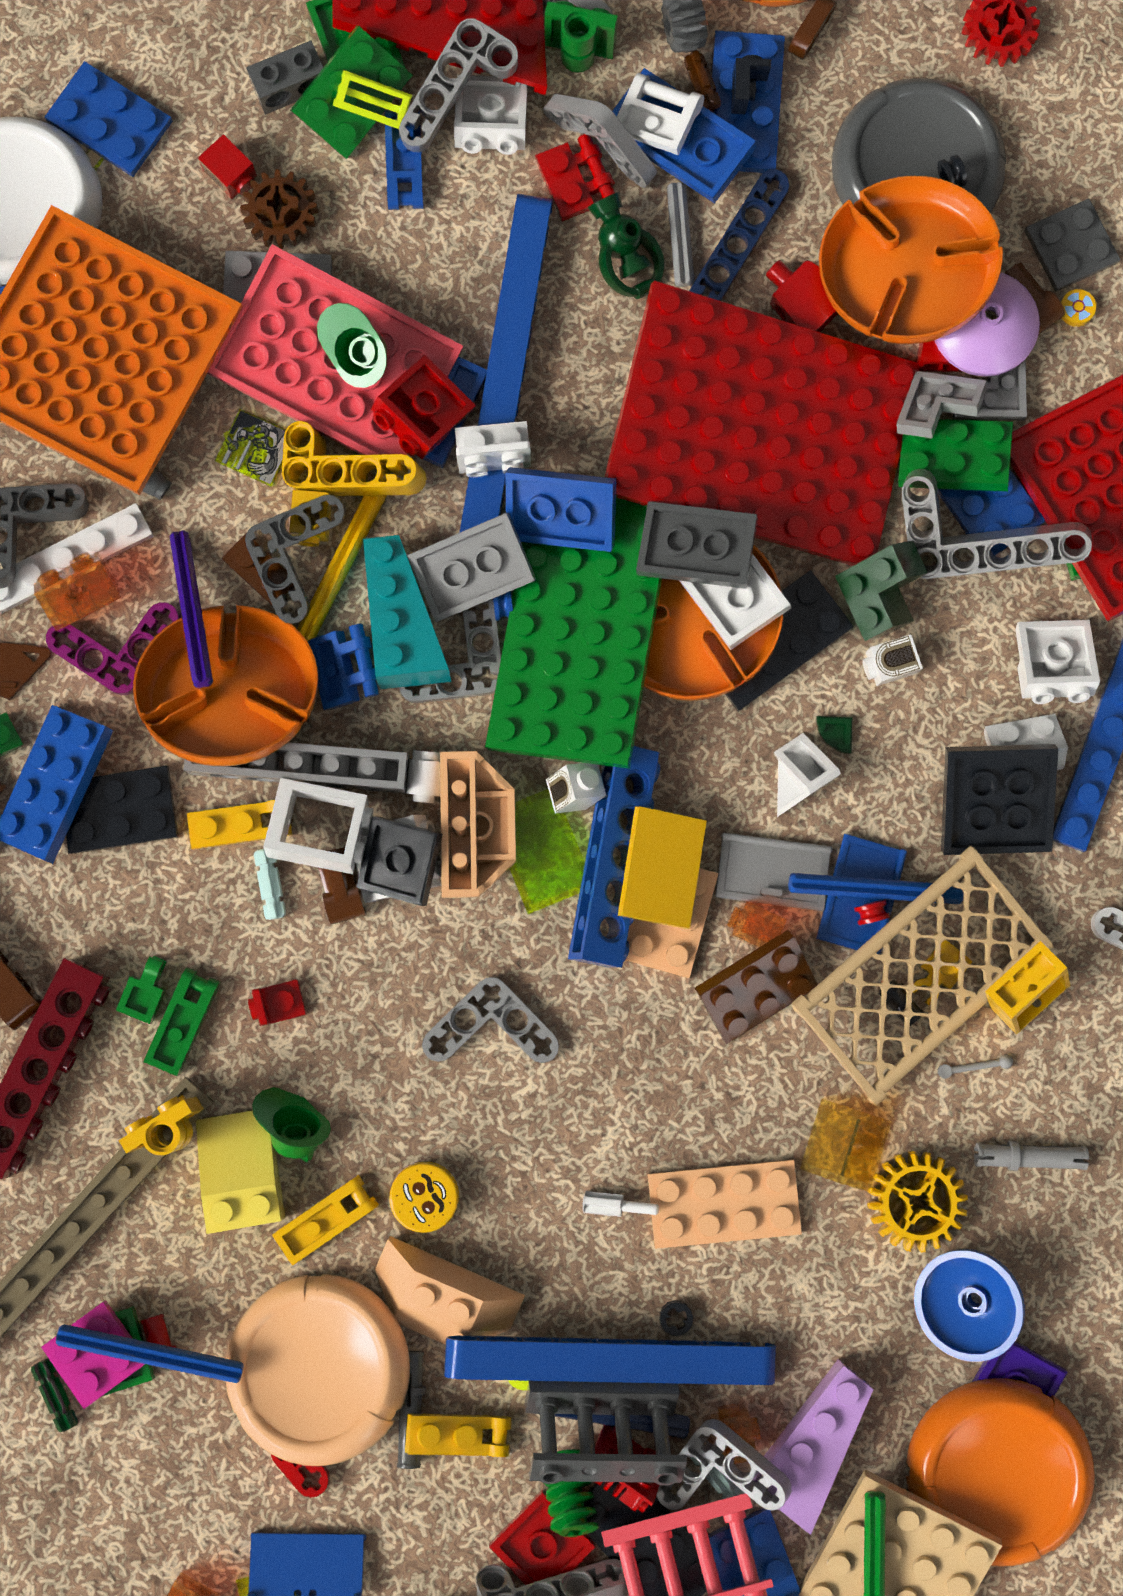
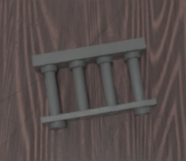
M529 1381L525 1397V1412L540 1415L542 1453H533L529 1481H541L545 1484H555L560 1481L650 1482L659 1485L681 1483L687 1465V1455H671L667 1416H674L679 1398L678 1384ZM555 1414L577 1415L580 1454L557 1453ZM592 1414L615 1416L618 1454H595ZM630 1415H649L652 1417L656 1455L633 1454Z

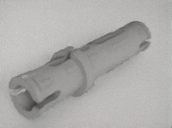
M1009 1141L1007 1145L976 1143L974 1151H978V1154H974L976 1167H1007L1009 1171H1018L1019 1167L1087 1170L1089 1166L1088 1162H1084V1159L1089 1160V1152L1086 1146L1019 1145L1017 1141Z

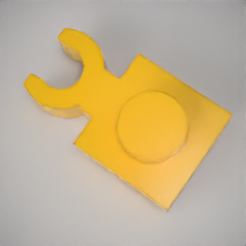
M947 940L942 941L941 961L946 963L958 962L960 951ZM935 949L925 961H932L934 959ZM965 955L966 963L971 964L973 961ZM922 964L920 967L928 975L925 978L917 979L913 983L915 986L925 985L929 987L933 981V967L930 964ZM942 966L939 969L938 985L942 984L947 989H951L958 981V969L955 966ZM931 992L924 1002L927 1005H931Z

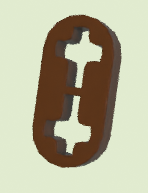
M816 0L789 46V53L801 60L806 58L831 18L837 2L833 0Z

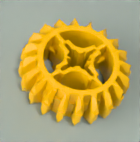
M915 1151L908 1152V1163L905 1162L900 1154L894 1155L897 1167L893 1168L888 1162L882 1163V1167L888 1175L884 1178L882 1175L874 1173L873 1179L882 1184L880 1189L868 1187L867 1191L874 1196H878V1201L867 1202V1208L872 1210L879 1209L880 1213H876L870 1218L871 1222L874 1224L885 1222L878 1230V1233L884 1237L893 1231L889 1243L897 1246L903 1239V1249L909 1252L912 1250L915 1241L920 1252H926L927 1240L930 1241L933 1248L939 1249L941 1243L938 1236L942 1235L947 1241H951L953 1236L947 1229L950 1226L958 1230L962 1228V1224L954 1220L956 1214L961 1216L967 1215V1210L957 1207L958 1202L967 1201L968 1195L956 1193L955 1191L964 1186V1181L961 1179L950 1181L957 1170L950 1166L942 1171L945 1159L941 1157L936 1158L931 1165L932 1156L929 1152H923L920 1162ZM910 1172H927L924 1179H920L914 1187L906 1188L897 1183L902 1176ZM937 1179L942 1184L946 1196L944 1211L935 1205L933 1201V1192L936 1188L934 1183ZM891 1192L897 1195L903 1204L902 1212L899 1215L901 1219L898 1224L894 1221L889 1209V1196ZM903 1192L915 1196H920L923 1193L924 1197L921 1199L926 1201L925 1204L931 1207L932 1211L917 1206L912 1210L911 1206L914 1204L909 1202L910 1199L903 1195ZM929 1215L938 1220L934 1226L927 1230L918 1232L907 1231L910 1225H915L916 1221L922 1216Z

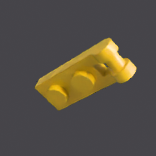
M275 800L187 813L191 849L265 840L268 827L263 828L262 815L272 814ZM291 824L287 836L293 835Z
M360 1175L345 1183L272 1234L292 1266L379 1206L374 1196L370 1198L362 1185L365 1183ZM348 1195H351L358 1206L351 1212H348L341 1201Z
M408 1413L405 1453L408 1455L509 1457L510 1444L506 1442L507 1430H511L512 1417ZM483 1429H492V1442H482Z

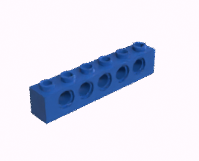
M634 746L630 769L602 765L601 777L606 796L595 803L568 955L569 960L607 968H622L623 962L628 956L629 942L627 937L629 926L633 923L634 919L618 916L635 807L641 806L654 809L653 787L660 774L659 752ZM627 777L632 780L634 785L632 793H629L626 789ZM621 812L627 817L625 829L622 828L619 822ZM615 848H618L621 853V861L618 865L613 859ZM610 883L615 889V896L612 901L607 896V887ZM604 919L609 926L608 934L605 937L600 930L601 922Z

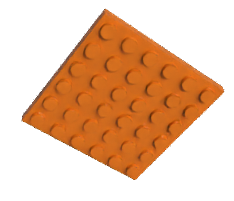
M51 205L0 295V422L140 495L204 381L243 306L236 300Z

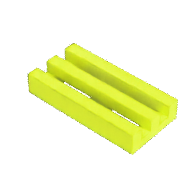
M343 70L341 83L338 85V93L336 99H334L333 106L399 129L400 123L408 111L412 95ZM351 80L403 99L401 106L348 88L349 82ZM345 95L398 113L397 119L394 120L344 102Z

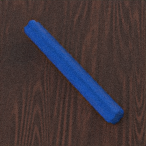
M792 873L789 876L788 889L791 893L913 901L933 883ZM953 886L942 894L944 903L961 904L964 892Z
M66 1324L59 1327L56 1336V1344L58 1346L232 1383H238L241 1380L244 1368L243 1363L240 1361Z

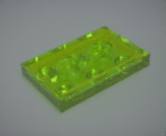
M548 789L515 802L516 863L510 868V872L529 915L580 893L585 861L565 812L555 814Z

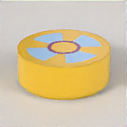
M1071 290L1061 300L1065 310V315L1061 319L1070 326L1080 327L1087 324L1096 312V301L1085 290Z

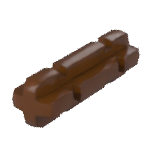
M698 50L693 51L685 56L684 64L687 71H689L694 91L704 95L703 106L714 112L715 109L721 106L718 92H716V86L707 67L704 55L699 53Z

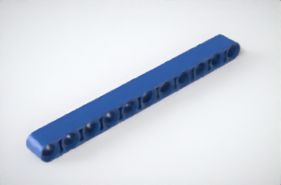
M518 194L516 198L478 426L515 422V418L518 415L521 382L524 380L527 362L526 353L530 344L532 317L535 315L538 281L541 279L544 261L543 253L547 243L549 217L552 214L553 199ZM502 470L488 471V475L483 477H469L460 532L501 515L504 498L502 497L504 485H506L505 473Z

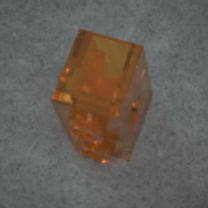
M88 552L82 553L69 562L70 566L57 572L56 569H52L37 578L38 582L34 584V595L56 631L121 598L120 590L99 552L92 555ZM75 583L77 587L81 586L82 591L76 593L73 589L69 590V584Z

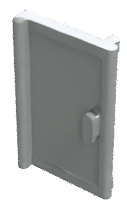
M722 833L716 898L824 911L826 895L791 893L788 889V880L792 873L828 875L830 853L833 851L831 846Z

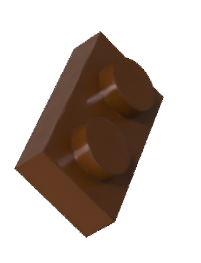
M245 533L221 559L273 607L246 547ZM253 540L255 546H260L255 540ZM266 552L267 556L260 557V560L263 564L273 557ZM274 563L269 567L268 577L273 583L282 584L287 579V570L279 563ZM292 583L281 590H275L276 596L279 597L281 594H285L286 597L289 594L288 591L295 588L294 584Z

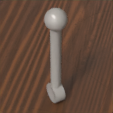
M1004 1054L996 1060L952 1067L942 1064L938 1067V1075L943 1079H947L954 1073L999 1066L1008 1069L1013 1065V1059L1010 1055Z

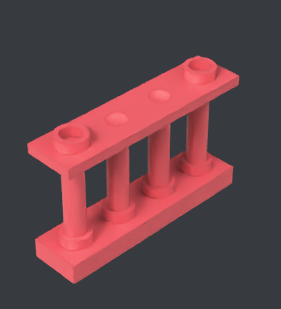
M746 1493L601 1532L604 1546H613L614 1552L619 1553L629 1596H645L633 1548L637 1547L635 1539L650 1536L651 1543L656 1544L668 1595L684 1596L670 1538H673L672 1529L686 1526L688 1533L693 1535L708 1593L705 1596H768L766 1589L774 1587L771 1578L759 1580L743 1520L747 1518L745 1510L753 1508L751 1499ZM723 1516L725 1523H729L745 1585L727 1590H722L707 1528H710L708 1520Z

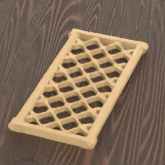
M969 846L959 855L961 859L806 996L800 995L791 1003L793 1010L806 1021L860 1086L869 1102L875 1106L887 1097L885 1094L988 1002L985 991L1038 942L1041 941L1049 950L1054 948L1051 940L1041 932L972 846ZM973 867L989 884L988 887H974L971 884L969 871ZM952 886L964 892L963 909L961 911H948L944 907L942 894ZM973 890L986 891L988 893L989 900L986 913H972L969 910L970 893ZM996 894L1012 912L1011 915H997L994 912ZM924 910L937 915V928L934 935H922L917 931L915 918ZM957 914L962 917L961 935L959 937H946L943 935L944 915ZM981 916L986 918L987 927L984 939H971L968 937L969 917ZM1005 918L1011 921V937L1008 941H996L992 938L994 919ZM1018 922L1022 924L1034 939L1029 945L1020 943L1017 940ZM897 934L907 936L910 939V953L907 959H896L890 955L888 942ZM918 938H932L935 941V955L932 961L916 959L915 950ZM956 940L960 943L958 962L946 963L941 961L942 941ZM981 942L984 944L983 964L971 965L966 963L967 943ZM994 944H1006L1010 949L1012 960L1002 969L994 967L990 963L991 947ZM882 948V952L880 954H877V952ZM870 958L880 960L883 963V977L879 983H870L863 980V971L860 967ZM891 962L907 963L908 980L906 984L895 985L889 983L888 973ZM916 964L932 965L933 981L931 986L920 987L914 985L913 976ZM955 966L958 969L956 988L946 989L939 987L940 967ZM967 968H980L983 971V980L986 984L976 993L965 990L963 987L964 971ZM855 972V976L853 978H850V976ZM843 982L853 984L856 987V999L852 1007L836 1005L833 991ZM864 986L880 987L881 1003L879 1008L867 1009L861 1006V994ZM889 988H903L906 990V1006L904 1010L893 1011L887 1009L886 999ZM928 990L931 992V1008L929 1012L919 1013L912 1011L913 991ZM940 992H953L956 995V1003L959 1008L949 1017L938 1014L936 1011L937 995ZM828 997L826 1002H822V1000ZM816 1006L829 1011L827 1030L821 1026L810 1012ZM837 1010H849L854 1013V1025L851 1033H838L834 1031V1014ZM862 1012L878 1013L879 1029L876 1035H865L859 1032V1020ZM901 1014L904 1016V1032L902 1036L891 1037L884 1034L886 1015ZM913 1016H926L929 1018V1026L932 1032L922 1041L911 1038L909 1035L910 1019ZM844 1036L852 1039L850 1058L835 1043L834 1037ZM859 1039H876L877 1055L874 1061L858 1060L857 1046ZM886 1040L902 1042V1050L905 1056L895 1065L882 1060L883 1043ZM859 1064L874 1065L875 1075L878 1080L872 1086L856 1068ZM885 1069H889V1070L883 1075L884 1070H885Z

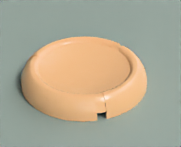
M311 1274L294 1277L277 1284L262 1294L252 1303L238 1322L231 1337L226 1359L240 1361L244 1366L241 1380L238 1383L226 1381L231 1407L241 1422L242 1428L254 1442L270 1454L282 1460L305 1466H326L341 1463L355 1458L374 1446L395 1422L393 1417L396 1411L402 1409L410 1379V1360L407 1342L403 1330L391 1309L378 1295L364 1285L352 1279L332 1274H322L321 1276H311Z

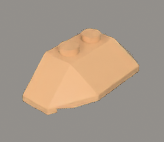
M477 751L440 752L441 833L443 834L441 840L442 898L480 897L516 863L515 789Z
M389 1236L375 1269L387 1306L391 1309L399 1324L445 1345L447 1336H496L511 1329L525 1297L524 1294L392 1236Z

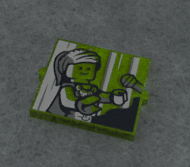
M239 409L229 432H224L225 440L215 462L272 487L282 466L283 442L286 429Z

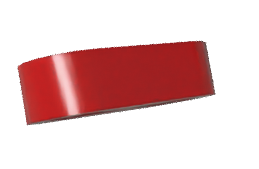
M271 1454V1458L276 1466L303 1496L309 1498L317 1497L326 1490L330 1479L326 1466H305L310 1473L318 1471L321 1474L318 1480L321 1485L317 1488L313 1484L306 1487L303 1483L306 1475L300 1468L303 1465L282 1460Z

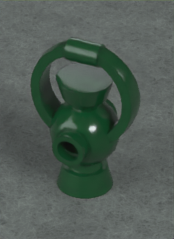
M617 192L588 207L596 219L603 221L598 233L601 247L599 251V268L604 280L614 291L623 296L640 299L649 294L650 285L653 281H661L664 272V256L657 240L649 232L641 229L640 224L631 216L620 214L619 209L622 208L620 192ZM640 244H642L652 258L654 264L653 276L629 287L621 280L652 265L645 255L640 256L637 252ZM611 257L621 259V266L619 267L620 279L614 272Z

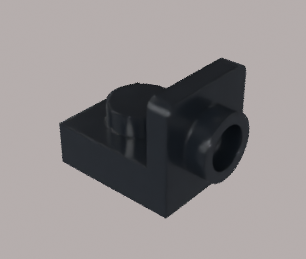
M746 55L742 58H736L732 72L731 114H746L749 101H755L756 81H767L771 69L770 59H762L758 55Z

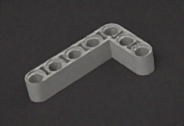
M917 469L908 474L903 484L902 501L907 541L913 540L919 555L923 552H931L938 560L934 565L925 566L928 573L920 578L933 579L1083 561L1091 552V532L1086 525L1080 522L943 537L938 487L935 476L926 469ZM914 481H923L928 485L929 492L926 495L917 496L911 492L910 484ZM921 516L927 517L933 522L934 526L928 531H921L916 528L914 520ZM1071 535H1079L1084 538L1085 544L1079 549H1070L1065 545V540ZM1041 539L1046 542L1048 548L1038 554L1031 552L1027 545L1032 540ZM1002 543L1007 545L1011 552L1008 556L999 558L992 554L991 547ZM959 548H968L973 552L974 558L970 561L962 562L955 557L954 552Z

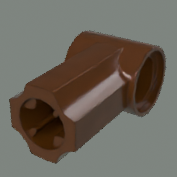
M1021 262L1015 264L1004 273L1019 281L1033 297L1039 313V334L1064 317L1065 310L1058 297L1051 291H1044Z
M345 847L329 851L344 854ZM318 867L325 891L322 894L324 906L330 924L366 916V909L363 907L360 897L362 893L359 888H356L357 884L355 883L354 875Z

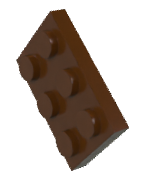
M786 930L694 989L720 1036L728 1044L789 1006L800 995L805 996L818 984L795 937L789 930Z

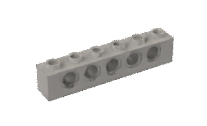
M288 742L269 756L236 766H209L185 759L184 771L195 776L277 783L280 782V778L325 787L406 794L410 757L405 752Z

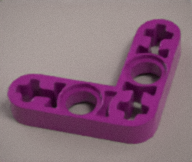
M166 602L154 604L144 615L118 655L65 622L56 623L48 629L46 643L52 652L118 695H129L133 693L134 674L139 658L134 654L135 644L141 640L152 641L154 639L151 634L144 632V630L148 626L154 631L158 625V621L155 618L158 612L164 615L167 610L170 611L169 618L172 620V623L181 617L171 604ZM163 624L157 631V634L160 633L165 627H167V625ZM67 631H70L68 638L79 646L82 639L86 641L77 650L75 659L70 658L75 651L68 646L61 645L60 648H57L59 642L55 639L56 634H65ZM91 650H99L103 655L101 665L95 669H89L84 664V657ZM111 659L116 660L111 667L118 672L130 671L128 677L131 679V683L128 686L121 684L119 688L116 687L117 679L107 672L104 679L100 678V675L108 669Z

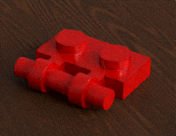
M583 134L577 139L581 151L576 154H572L567 142L535 155L537 165L562 222L590 211L588 207L594 204L591 195L600 192L603 199L615 193L613 189L615 182L611 173L606 172L601 161L603 154L599 145L594 144L591 135ZM588 164L594 179L585 183L579 167Z

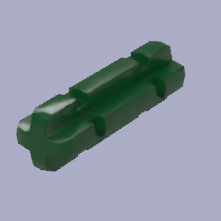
M49 1358L34 1364L31 1367V1372L35 1381H39L41 1384L38 1388L49 1413H54L55 1415L53 1422L57 1431L65 1432L73 1428L78 1423V1419L74 1410H70L68 1407L71 1403L59 1376L55 1378L53 1374L56 1372L54 1365Z

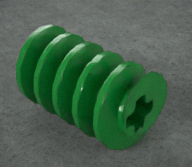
M578 1449L562 1450V1451H557V1453H575V1454H580V1450H578ZM560 1481L555 1484H545L549 1487L545 1495L546 1499L551 1502L548 1506V1513L554 1518L550 1523V1528L553 1532L564 1537H577L599 1529L598 1523L587 1522V1518L597 1513L595 1507H585L586 1502L594 1499V1493L582 1491V1488L590 1485L592 1482Z

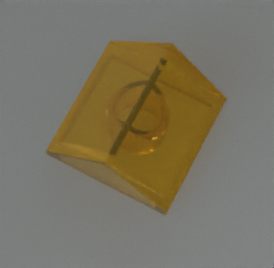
M821 1099L800 1169L840 1184L868 1191V1187H872L873 1175L877 1171L892 1121Z

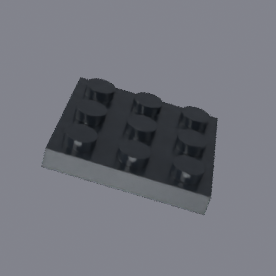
M1055 744L945 747L941 851L943 855H960L969 846L976 849L979 854L1052 852L1058 747Z

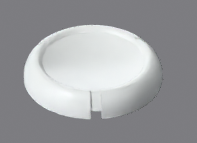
M0 117V287H2V284L6 285L51 205L97 229L101 220V185L88 155L79 144L62 130L41 120L27 117Z

